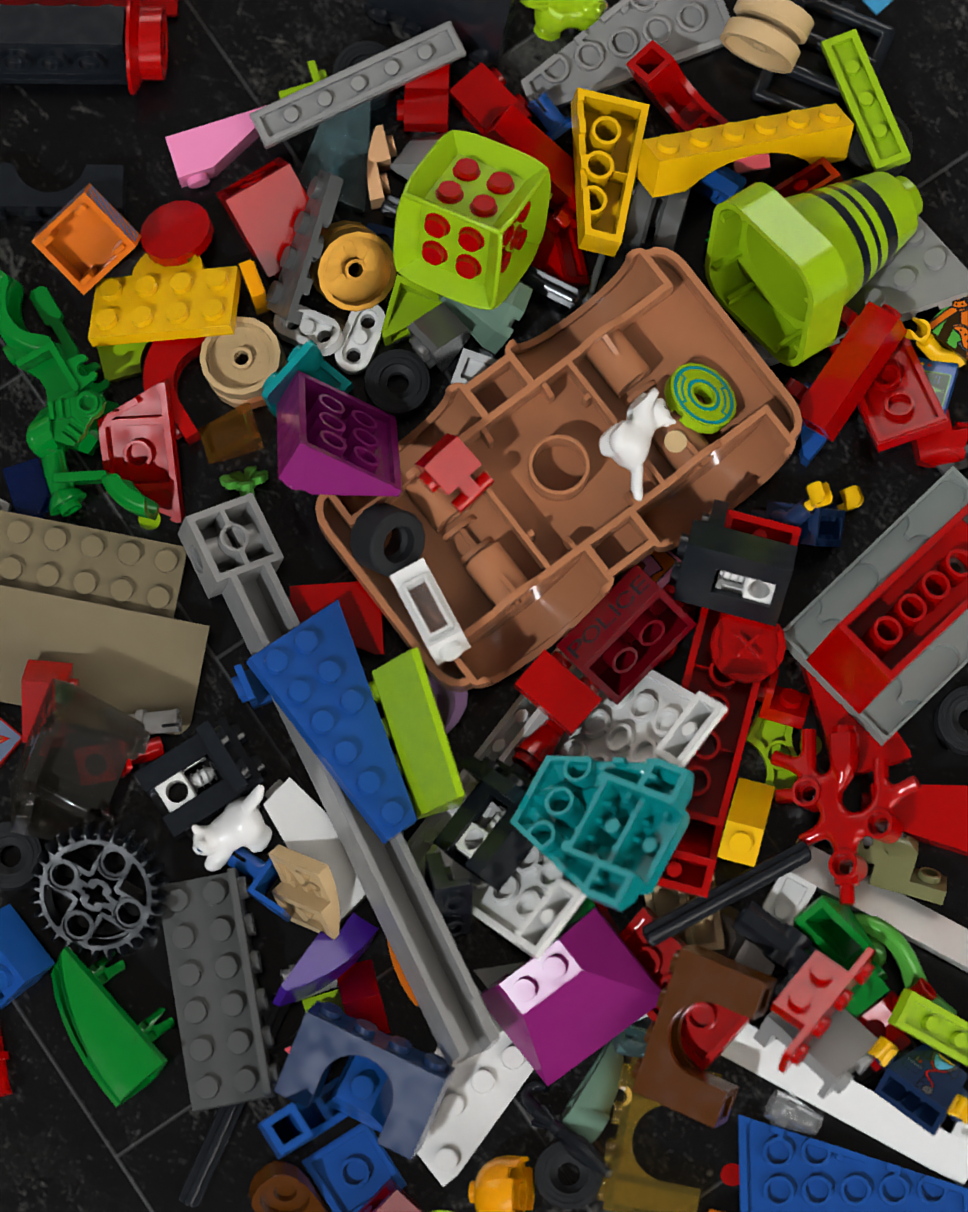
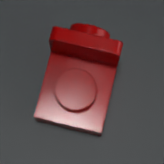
M776 669L769 676V680L764 679L760 683L756 701L762 702L758 717L802 730L811 695L801 693L795 689L777 686L779 669Z

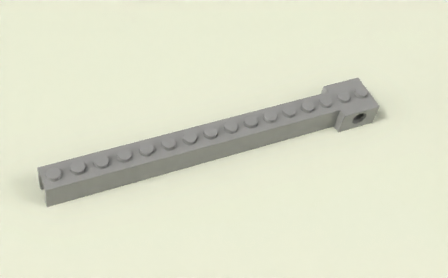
M253 492L184 518L177 534L208 599L220 594L223 595L251 656L300 625L276 574L284 556ZM272 698L447 1064L452 1066L489 1050L501 1037L402 833L385 845L381 842Z

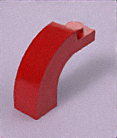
M654 40L650 41L626 63L627 68L643 92L679 133L696 128L723 125L729 122L696 91L682 72L675 58Z
M206 337L153 341L147 353L143 369L144 391L162 380L169 379L176 440L183 437L188 446L199 441L201 436L179 401L177 392L178 380L187 364L200 356L201 346Z

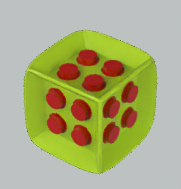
M450 130L437 140L415 168L400 198L396 212L393 259L396 271L412 283L461 304L483 310L497 308L506 300L531 265L543 238L551 189V177L548 167L524 152L475 133L462 130Z

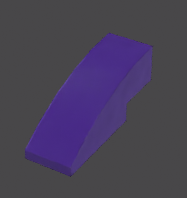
M353 912L340 929L339 936L334 940L320 931L280 986L273 1003L280 1007L301 1000L338 979L367 950L378 928Z

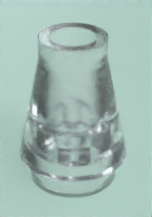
M776 1089L768 1099L763 1112V1117L770 1120V1125L806 1133L812 1137L818 1133L823 1122L822 1115L814 1112L788 1090L782 1092Z

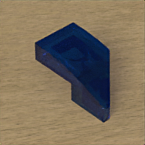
M35 458L2 469L16 513L41 518L43 513H46L49 509L48 500L51 495L39 459Z

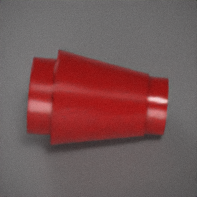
M548 719L545 720L542 725L514 748L515 755L512 757V761L526 769L532 777H535L546 755H553L560 742V738L564 734L563 729L555 722Z

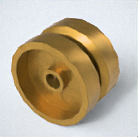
M344 220L331 223L328 228H323L320 233L324 237L321 257L314 263H311L309 269L310 279L313 280L315 289L329 302L343 310L358 312L373 308L383 301L394 286L397 273L393 252L388 244L372 230L358 222Z

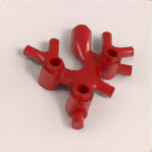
M853 725L833 726V733L829 734L830 768L824 774L817 771L816 730L803 729L801 730V753L798 756H792L777 750L772 754V765L789 770L796 774L798 778L792 788L776 789L775 800L777 804L795 802L807 810L820 812L817 824L799 834V840L804 841L808 847L822 840H828L831 843L834 853L829 858L828 869L834 877V886L839 887L840 905H855V887L860 885L859 883L864 880L868 872L866 860L857 854L860 841L868 836L885 844L896 842L903 833V823L897 815L893 814L894 808L904 797L921 789V785L915 775L897 784H892L889 781V760L887 758L873 759V799L864 810L851 812L843 805L842 798L845 789L855 777L859 766L860 734L856 733V727ZM889 823L888 829L884 832L885 826ZM853 864V868L849 873V868Z

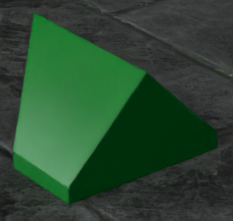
M821 895L794 917L793 927L813 942L812 946L847 971L852 968L869 946L874 949V945L848 905H840V901Z

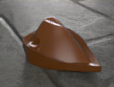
M272 1161L262 1167L250 1183L248 1194L255 1212H328L309 1178L291 1163Z

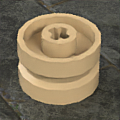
M737 0L733 9L737 16L728 19L719 38L722 44L739 58L759 68L782 74L791 73L801 53L797 45L805 44L815 24L812 16L791 0Z
M239 316L236 317L234 334L205 338L201 346L199 359L203 375L221 401L234 408L250 410L266 405L261 396L264 390V382L272 373L276 371L279 373L288 363L278 338L268 325L255 318Z

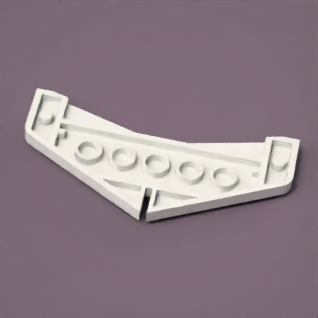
M526 962L473 971L488 988L506 973L510 975ZM490 1013L489 1015L501 1038L489 1050L452 1065L456 1069L424 1144L417 1153L442 1187L459 1175L534 1070ZM645 1014V1015H644L643 1017H641L639 1020L644 1019V1018H646V1017H648V1016ZM437 1046L434 1054L444 1058L439 1046Z

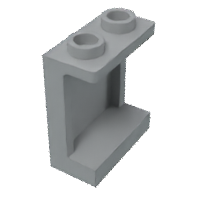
M846 1009L842 1012L838 1010L833 1012L829 1017L832 1019L830 1027L821 1039L813 1037L808 1044L811 1049L803 1060V1063L824 1082L817 1093L822 1099L827 1097L833 1090L840 1094L853 1080L854 1076L851 1075L856 1071L861 1075L875 1060V1057L870 1055L868 1051L878 1038ZM771 1012L767 1015L753 1038L764 1048L775 1038L788 1047L800 1030L774 1012Z

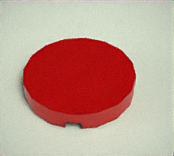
M187 200L173 201L160 206L147 217L141 226L140 241L145 253L148 254L154 263L163 266H180L188 263V258L193 257L195 254L198 257L205 252L212 241L214 228L207 211L199 204Z
M726 614L713 628L709 647L711 659L719 672L732 681L748 684L760 682L775 672L783 661L786 642L784 631L779 623L776 626Z

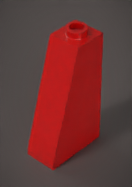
M800 664L808 693L811 695L810 700L829 761V734L833 733V726L853 725L856 727V733L860 734V760L855 776L872 772L873 759L887 758L889 766L906 762L912 758L910 749L898 731L881 746L843 708V705L839 704L816 678Z
M874 783L868 786V793L861 794V811L869 806L873 799ZM921 785V789L904 797L897 803L893 814L901 819L903 834L912 836L918 841L968 856V785Z

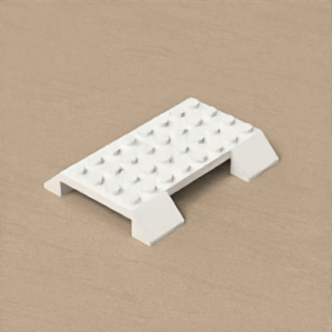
M556 647L554 651L560 653L572 664L568 670L581 679L584 674ZM651 670L618 705L600 690L597 695L602 698L601 703L571 737L564 732L552 756H590L595 761L612 762L613 757H625L628 762H646L647 758H659L684 768L728 709L725 705L701 691H698L695 695L658 672ZM520 694L475 753L474 757L480 761L485 756L494 762L496 759H499L508 766H511L513 764L512 757L515 755L514 748L542 725L545 720L551 719ZM463 769L459 774V778L465 793L464 802L479 782ZM460 807L426 817L407 842L423 878L425 873V854L440 852L444 866L451 867L454 880L471 879L473 884L471 914L534 959H540L587 896L535 846L532 847L498 892L453 861L433 844L434 840Z

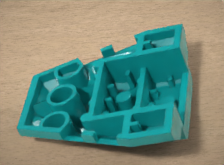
M546 755L510 823L589 899L621 912L635 903L638 895H646L654 890L684 834L690 818L685 807L692 796L694 774L688 769L659 758H647L646 762H628L625 757H613L612 762L595 761L590 756Z

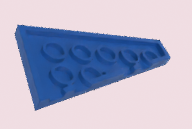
M336 600L251 656L246 664L385 845L411 827L417 821L341 606L339 601Z

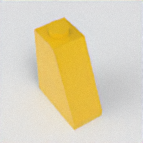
M742 777L738 778L718 858L755 867L776 786Z

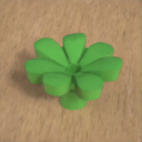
M248 466L245 468L244 473L241 471L231 472L222 475L219 480L222 487L225 486L228 490L235 489L239 491L240 497L252 492L255 497L254 488L268 480V471L261 470L257 472V466Z

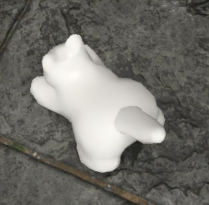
M655 387L647 394L643 392L638 396L627 410L626 421L622 420L609 427L599 440V448L603 456L612 458L619 466L630 470L631 491L636 501H641L643 498V463L648 456L651 439L655 430L662 426L668 427L677 422L670 415L664 399L657 398L659 391Z
M262 784L257 785L248 796L238 797L231 801L225 807L223 813L209 825H192L191 829L194 833L192 849L198 855L207 856L204 864L207 870L213 872L221 869L230 859L232 853L240 847L245 846L253 853L263 851L268 846L272 838V830L265 825L259 810V803L263 799L265 790Z

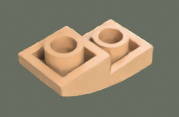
M383 125L375 127L368 151L367 182L372 210L380 209L385 200L384 196L391 194L387 174H379V172L392 170L390 169L391 157L397 156L393 135L385 136Z

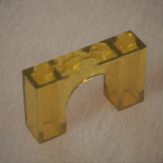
M632 1056L630 1064L622 1063L618 1086L625 1087L623 1101H615L611 1124H616L618 1127L615 1140H607L604 1161L610 1163V1169L613 1172L609 1178L603 1177L596 1200L603 1201L602 1209L614 1212H697L701 1189L654 1179L641 1169L634 1157L632 1137L638 1121L649 1110L661 1106V1104L631 1091L635 1079L632 1078V1071L639 1059ZM708 1072L722 1079L723 1074Z

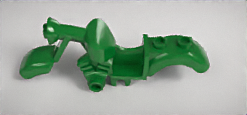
M0 270V335L7 344L2 347L3 351L14 366L17 365L21 370L38 378L46 390L47 405L40 410L28 426L26 442L32 452L42 460L45 479L51 493L49 502L50 515L56 516L61 514L62 517H67L82 507L81 502L87 495L83 490L77 489L75 485L103 484L107 493L125 510L143 518L156 520L159 512L158 504L143 495L132 481L123 480L117 473L112 474L106 470L70 472L65 452L70 448L93 456L95 449H98L100 446L97 420L120 405L106 401L102 394L110 387L108 379H104L98 384L94 383L98 377L95 371L99 370L101 365L97 362L84 365V362L88 361V357L79 353L76 344L63 324L64 314L49 289L39 286L31 291L29 298L44 324L52 327L61 344L53 342L49 336L28 331L22 318L23 285Z

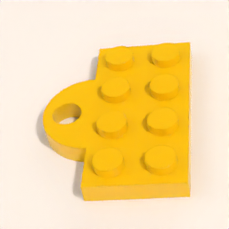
M144 254L136 263L132 276L102 278L96 283L88 340L92 347L232 335L235 333L242 277L239 267L228 266L206 269L201 257H197L196 254L188 258L189 262L183 265L163 266L154 263L148 254Z

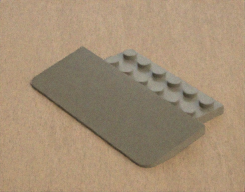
M0 510V702L22 706L21 680L28 659L73 663V678L79 679L78 700L73 701V709L79 710L81 718L103 722V717L106 715L134 714L137 709H146L147 712L179 708L181 714L177 718L182 717V731L163 734L178 735L185 732L192 722L210 626L174 619L187 558L184 547Z

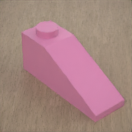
M263 107L165 137L181 188L189 186V188L194 189L207 185L211 178L217 177L259 137L250 118V113Z

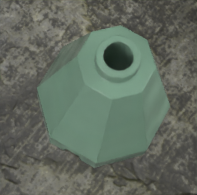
M520 280L506 300L493 310L470 307L441 295L439 300L469 329L471 335L482 347L496 354L513 333L514 329L511 326L514 321H520L533 289L530 285Z

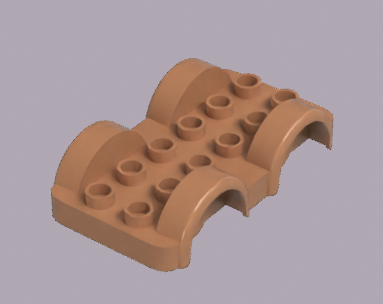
M653 247L648 250L636 248L627 253L625 261L617 273L595 295L565 319L526 342L517 343L514 339H511L505 347V355L468 383H454L446 388L442 401L433 412L398 442L402 491L399 496L319 495L315 507L317 520L326 540L409 649L418 647L424 668L440 686L451 692H465L472 688L482 689L510 676L538 657L544 649L547 650L569 633L610 592L615 580L654 551L666 552L679 547L682 532L690 534L694 519L701 521L703 512L711 514L715 499L728 502V509L733 510L753 494L787 462L793 453L801 432L802 417L794 398L687 262L676 252L664 247ZM687 363L703 364L716 370L732 388L737 403L735 416L718 432L705 434L689 429L679 421L681 417L676 411L671 412L664 394L665 384L679 366ZM655 387L659 391L657 398L664 399L670 415L677 422L668 427L662 426L655 430L651 439L648 456L643 463V498L641 501H636L631 491L630 470L619 466L612 458L603 456L600 452L599 440L609 427L622 420L626 421L627 410L638 396L643 392L647 394ZM694 393L699 402L706 404L700 395ZM673 430L681 431L687 438L685 449L678 453L670 452L664 444L665 436ZM447 433L458 436L482 464L470 477L475 480L485 471L494 480V483L462 513H459L451 504V501L461 492L456 488L449 496L438 491L434 494L431 493L418 479L421 472L414 465ZM388 503L415 514L422 522L425 532V544L420 559L424 558L471 648L463 651L455 660L445 661L439 665L435 663L391 578L361 566L353 557L350 547L351 531L356 519L370 506ZM392 530L386 536V539L384 541V549L389 544ZM426 582L409 590L430 633L448 625Z

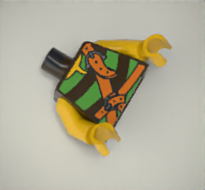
M968 296L952 301V306L943 308L929 322L925 319L912 318L917 324V331L914 333L911 329H906L905 338L916 340V345L928 359L957 363L958 368L962 367L968 370Z

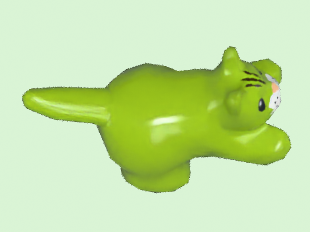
M519 0L525 7L534 9L536 21L534 33L545 41L559 39L561 33L568 28L581 31L588 29L608 9V4L605 0Z

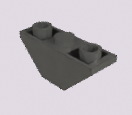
M444 303L419 317L407 327L412 336L409 342L416 352L415 354L429 369L436 366L441 372L450 365L471 337L469 329Z

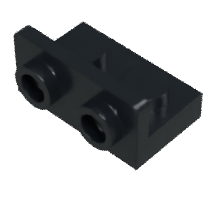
M440 852L425 854L424 880L451 936L469 933L473 895L471 879L454 880L452 869L450 866H444Z

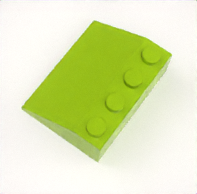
M417 647L373 670V681L368 684L375 704L380 703L384 714L381 720L388 740L392 739L396 752L394 757L399 771L404 777L407 793L416 818L419 820L460 807L465 793Z

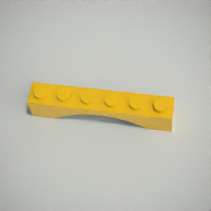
M837 103L643 139L636 177L652 198L686 192L699 180L716 169L736 160L758 154H790L802 158L810 164L823 156L829 163L844 161L847 157L854 123Z

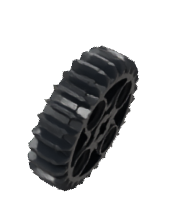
M89 820L83 826V831L77 823L71 826L69 834L65 830L60 831L56 835L57 841L52 839L45 845L47 852H40L36 859L40 864L35 865L31 870V874L38 878H34L29 883L28 888L39 892L33 894L29 903L41 904V907L34 913V917L45 916L46 922L42 925L41 930L53 928L55 932L51 942H55L62 937L66 940L64 947L78 946L77 957H81L86 949L91 950L92 960L97 959L101 950L104 951L107 960L112 959L113 952H116V949L124 957L129 952V945L134 950H137L142 945V939L146 941L151 939L154 933L152 929H158L162 923V919L159 916H163L167 912L168 906L161 902L168 900L170 892L160 888L165 887L170 878L158 876L165 868V863H153L152 860L158 854L157 849L148 853L144 850L148 838H144L139 843L133 840L136 829H132L126 836L121 834L122 823H118L113 831H109L107 820H103L98 826V830H96L92 820ZM91 844L104 846L96 861L89 859L75 849ZM110 852L120 853L124 857L126 864L117 865L112 862ZM59 864L69 865L74 871V877L64 876L59 870ZM134 865L137 866L143 876L146 891L126 880ZM97 885H100L104 888L102 891V895H99L95 892L97 890ZM53 889L73 900L65 915L56 902ZM125 903H133L138 906L141 915L133 916L129 914L125 909ZM74 915L84 916L89 922V927L83 928L76 924ZM103 919L124 930L112 935L95 933Z

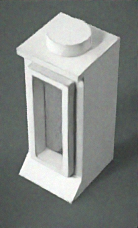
M424 558L390 575L394 586L437 665L445 661L455 660L463 651L471 648Z

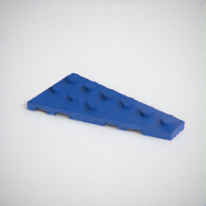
M737 1114L740 1212H968V1188Z

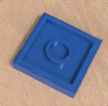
M360 1123L302 1160V1163L333 1212H358L390 1178L401 1189L407 1186L384 1146L377 1143L378 1137L374 1130L363 1123Z

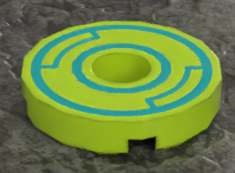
M687 363L679 366L667 379L664 389L666 403L671 412L675 410L681 417L679 421L685 427L698 433L713 434L724 428L735 416L737 403L734 392L726 379L716 370L703 364ZM694 393L700 395L706 404L699 402Z

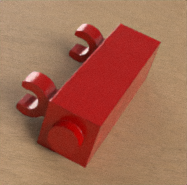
M510 104L493 117L481 136L524 152L548 167L551 177L550 193L553 194L549 207L554 212L547 219L546 228L554 235L559 232L561 227L565 229L568 225H571L574 229L577 228L574 159L515 106Z
M868 301L860 315H858L850 308L843 307L839 326L847 330L848 333L810 389L793 378H790L785 385V388L798 404L802 425L831 442L834 441L907 333L900 319L902 315L896 309L887 304H882L879 307Z

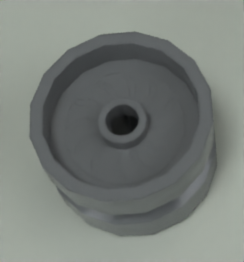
M638 180L637 186H634L631 194L622 243L640 248L646 242L650 227H654L656 229L652 247H664L674 251L693 186L686 192L652 198Z

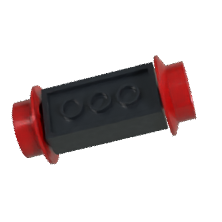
M127 0L126 10L125 7L111 4L101 6H78L76 4L42 6L35 3L28 5H4L0 3V83L128 85L130 94L136 95L143 80L166 79L168 25L165 6H142L140 0Z

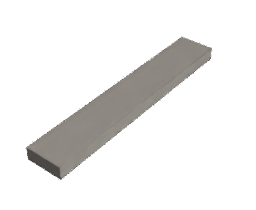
M449 20L250 113V118L265 149H268L466 56V51Z

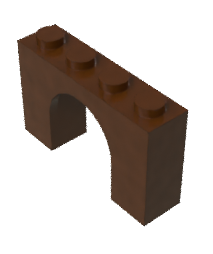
M691 944L681 947V950H677L672 957L669 971L673 973L669 985L664 986L659 994L657 1007L660 1010L656 1022L653 1021L646 1031L644 1042L648 1045L644 1056L637 1060L633 1068L632 1078L635 1079L631 1091L716 1128L728 1121L739 1086L705 1072L691 1062L681 1042L683 1019L688 1010L697 1002H711L752 1020L764 1016L777 978L697 944Z

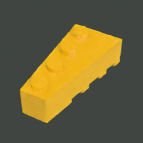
M577 87L571 101L578 249L615 257L623 239L650 104Z

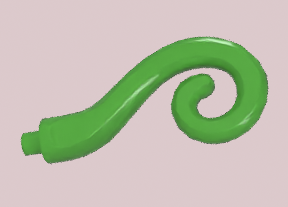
M853 912L865 933L870 935L869 939L874 945L875 954L872 961L874 960L882 967L886 962L887 948L897 962L906 989L916 984L920 978L927 981L914 950L895 927L877 916H871L864 912ZM936 993L937 997L931 1001L956 1015L957 1010Z

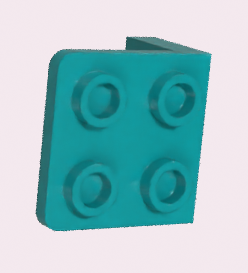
M310 339L304 345H297L289 354L288 363L279 373L277 371L272 373L266 379L261 396L272 415L277 418V404L298 370L347 394L354 386L324 360L317 344Z

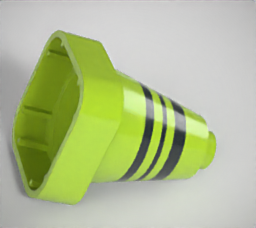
M883 171L862 175L785 198L768 184L756 182L722 201L714 209L705 258V274L709 287L720 305L776 360L786 366H797L834 343L843 307L915 234L918 227V215L921 214L923 209L921 195L908 178L904 176L894 177Z

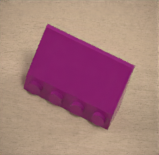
M298 370L277 404L278 479L282 480L286 486L293 490H304L314 495L399 496L402 491L396 417Z

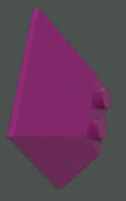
M595 906L567 927L563 934L550 944L540 959L532 957L510 975L506 973L482 991L480 996L488 1012L545 1084L550 1086L655 1008L662 989Z

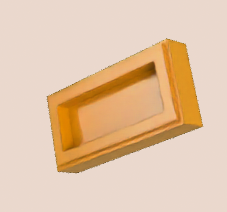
M250 259L239 263L244 283L257 315L269 311L267 308L269 302L267 301L266 291L254 261Z

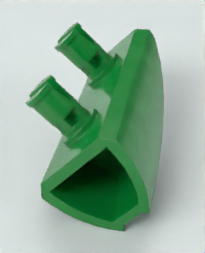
M67 946L63 948L51 973L54 995L61 1019L83 1063L115 1107H118L144 1089L160 1074L168 1060L153 1042L166 1031L173 1028L175 1023L171 1017L158 1025H154L165 1012L164 1008L158 1007L154 1013L139 1025H136L103 987L115 975L125 970L124 961L121 960L106 968L116 954L114 951L112 959L107 960L104 955L87 968Z

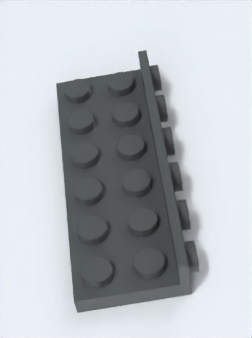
M236 868L227 869V873L170 883L160 888L170 892L168 900L161 902L168 906L167 912L161 917L191 1107L194 1112L277 1097L274 1089L280 1077V1071L277 1063L272 1064L269 1050L275 1048L274 1035L271 1025L265 1026L263 1011L269 1010L268 998L265 988H259L257 974L263 971L259 951H253L251 936L256 935V925L253 914H247L245 899L250 898V894L247 892L249 883L247 877L241 876V873Z

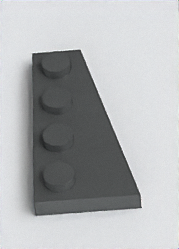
M320 169L318 176H314L309 184L307 196L310 198L305 210L301 211L295 220L294 232L296 233L291 246H287L281 256L280 266L282 269L278 280H274L271 283L267 293V301L269 302L267 308L284 320L299 326L303 316V312L297 311L300 298L303 295H309L313 280L310 279V265L317 259H320L324 247V237L320 235L322 227L328 228L331 224L344 182L343 178Z

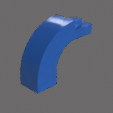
M339 1077L323 1086L320 1096L309 1108L292 1102L258 1124V1128L278 1159L290 1154L348 1117V1115L326 1104Z

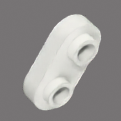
M299 304L297 311L303 312L300 326L297 329L290 330L295 324L275 314L274 327L279 337L285 342L297 346L299 344L304 345L311 339L317 344L322 356L334 354L343 344V332L337 321L331 317ZM326 337H331L326 342L321 343L322 339Z
M379 305L358 312L351 311L342 331L344 336L343 344L335 352L336 363L343 372L351 375L360 374L367 370L372 362L382 338L381 330L385 319V313ZM365 318H372L375 324L372 328L366 329L361 326V322ZM352 351H357L361 357L357 362H350L347 359V355Z

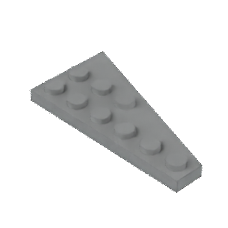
M620 0L604 13L598 21L574 37L572 42L557 54H553L520 82L521 88L528 103L536 98L545 110L538 100V95L546 91L559 109L571 104L577 87L601 93L635 80L626 63L652 40L673 56L677 63L724 47L719 38L730 15L724 0ZM531 110L532 116H533V118H535L536 116H535V114L533 113V111Z
M918 216V227L915 234L845 306L860 315L868 301L879 307L882 304H887L902 315L900 319L904 322L916 317L918 312L936 306L940 310L952 306V301L968 296V269ZM839 326L836 340L830 346L840 343L839 339L844 338L848 331ZM748 331L743 334L769 367L781 363Z

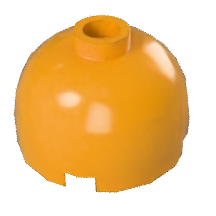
M498 1156L486 1162L479 1170L476 1180H472L469 1185V1201L475 1205L476 1212L533 1211L535 1181L533 1168L525 1167L524 1164L529 1161L527 1156Z

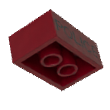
M636 564L556 646L584 675L618 705L697 624Z

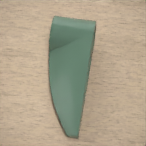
M618 1034L606 1043L559 1117V1120L568 1129L586 1138L590 1143H593L605 1128L609 1120V1112L619 1089L624 1061V1039L622 1034Z

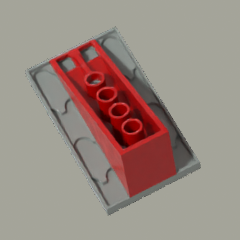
M954 466L783 629L786 650L790 651V654L816 678L839 704L843 705V708L881 746L968 663V480Z

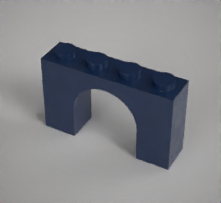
M317 1001L306 1011L274 1092L309 1108L320 1096L333 1062L336 1059L348 1055L366 1057L377 1063L386 1072L393 1088V1104L377 1143L412 1160L424 1144L456 1068L448 1065L447 1061L437 1054L424 1053L412 1047L411 1042L403 1037L389 1036L377 1030L378 1028L374 1023L365 1019H355L343 1013L342 1008L334 1003Z

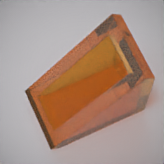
M250 403L240 405L199 429L209 464L264 449Z

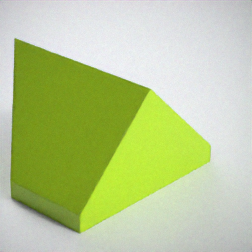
M397 274L381 330L385 346L410 335L407 327L413 321L442 303L439 300L440 295L422 288Z

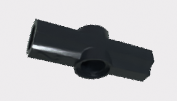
M750 900L740 911L731 926L746 940L763 951L764 957L788 974L796 975L816 950L812 946L813 942L803 933L788 923H781L753 900Z

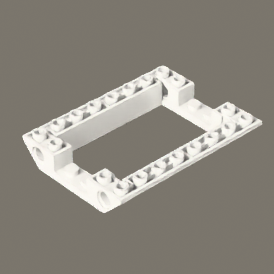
M812 845L809 847L812 856L811 861L776 879L762 904L764 910L783 924L788 923L793 926L794 917L807 907L815 891L839 901V887L834 886V877L828 869V861L831 855ZM868 875L859 883V886L855 887V905H848L852 911L864 912L885 920L895 927L907 941L968 973L967 928L903 894L869 885ZM746 939L734 961L767 975H771L775 967L772 962L763 956V951ZM747 1024L720 1054L958 1185L963 1186L967 1181L968 1124L955 1122L950 1133L939 1128L938 1132L933 1136L876 1093L853 1080L840 1094L833 1090L827 1097L822 1099L817 1093L824 1084L823 1080L803 1062L798 1067L792 1063L785 1073L779 1071L778 1066L782 1054L787 1047L775 1038L764 1048L753 1038L758 1029L750 1024Z

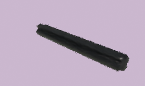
M799 841L756 864L755 867H751L710 889L707 899L698 896L644 925L642 932L645 940L650 946H656L808 863L812 859L809 847L804 841Z

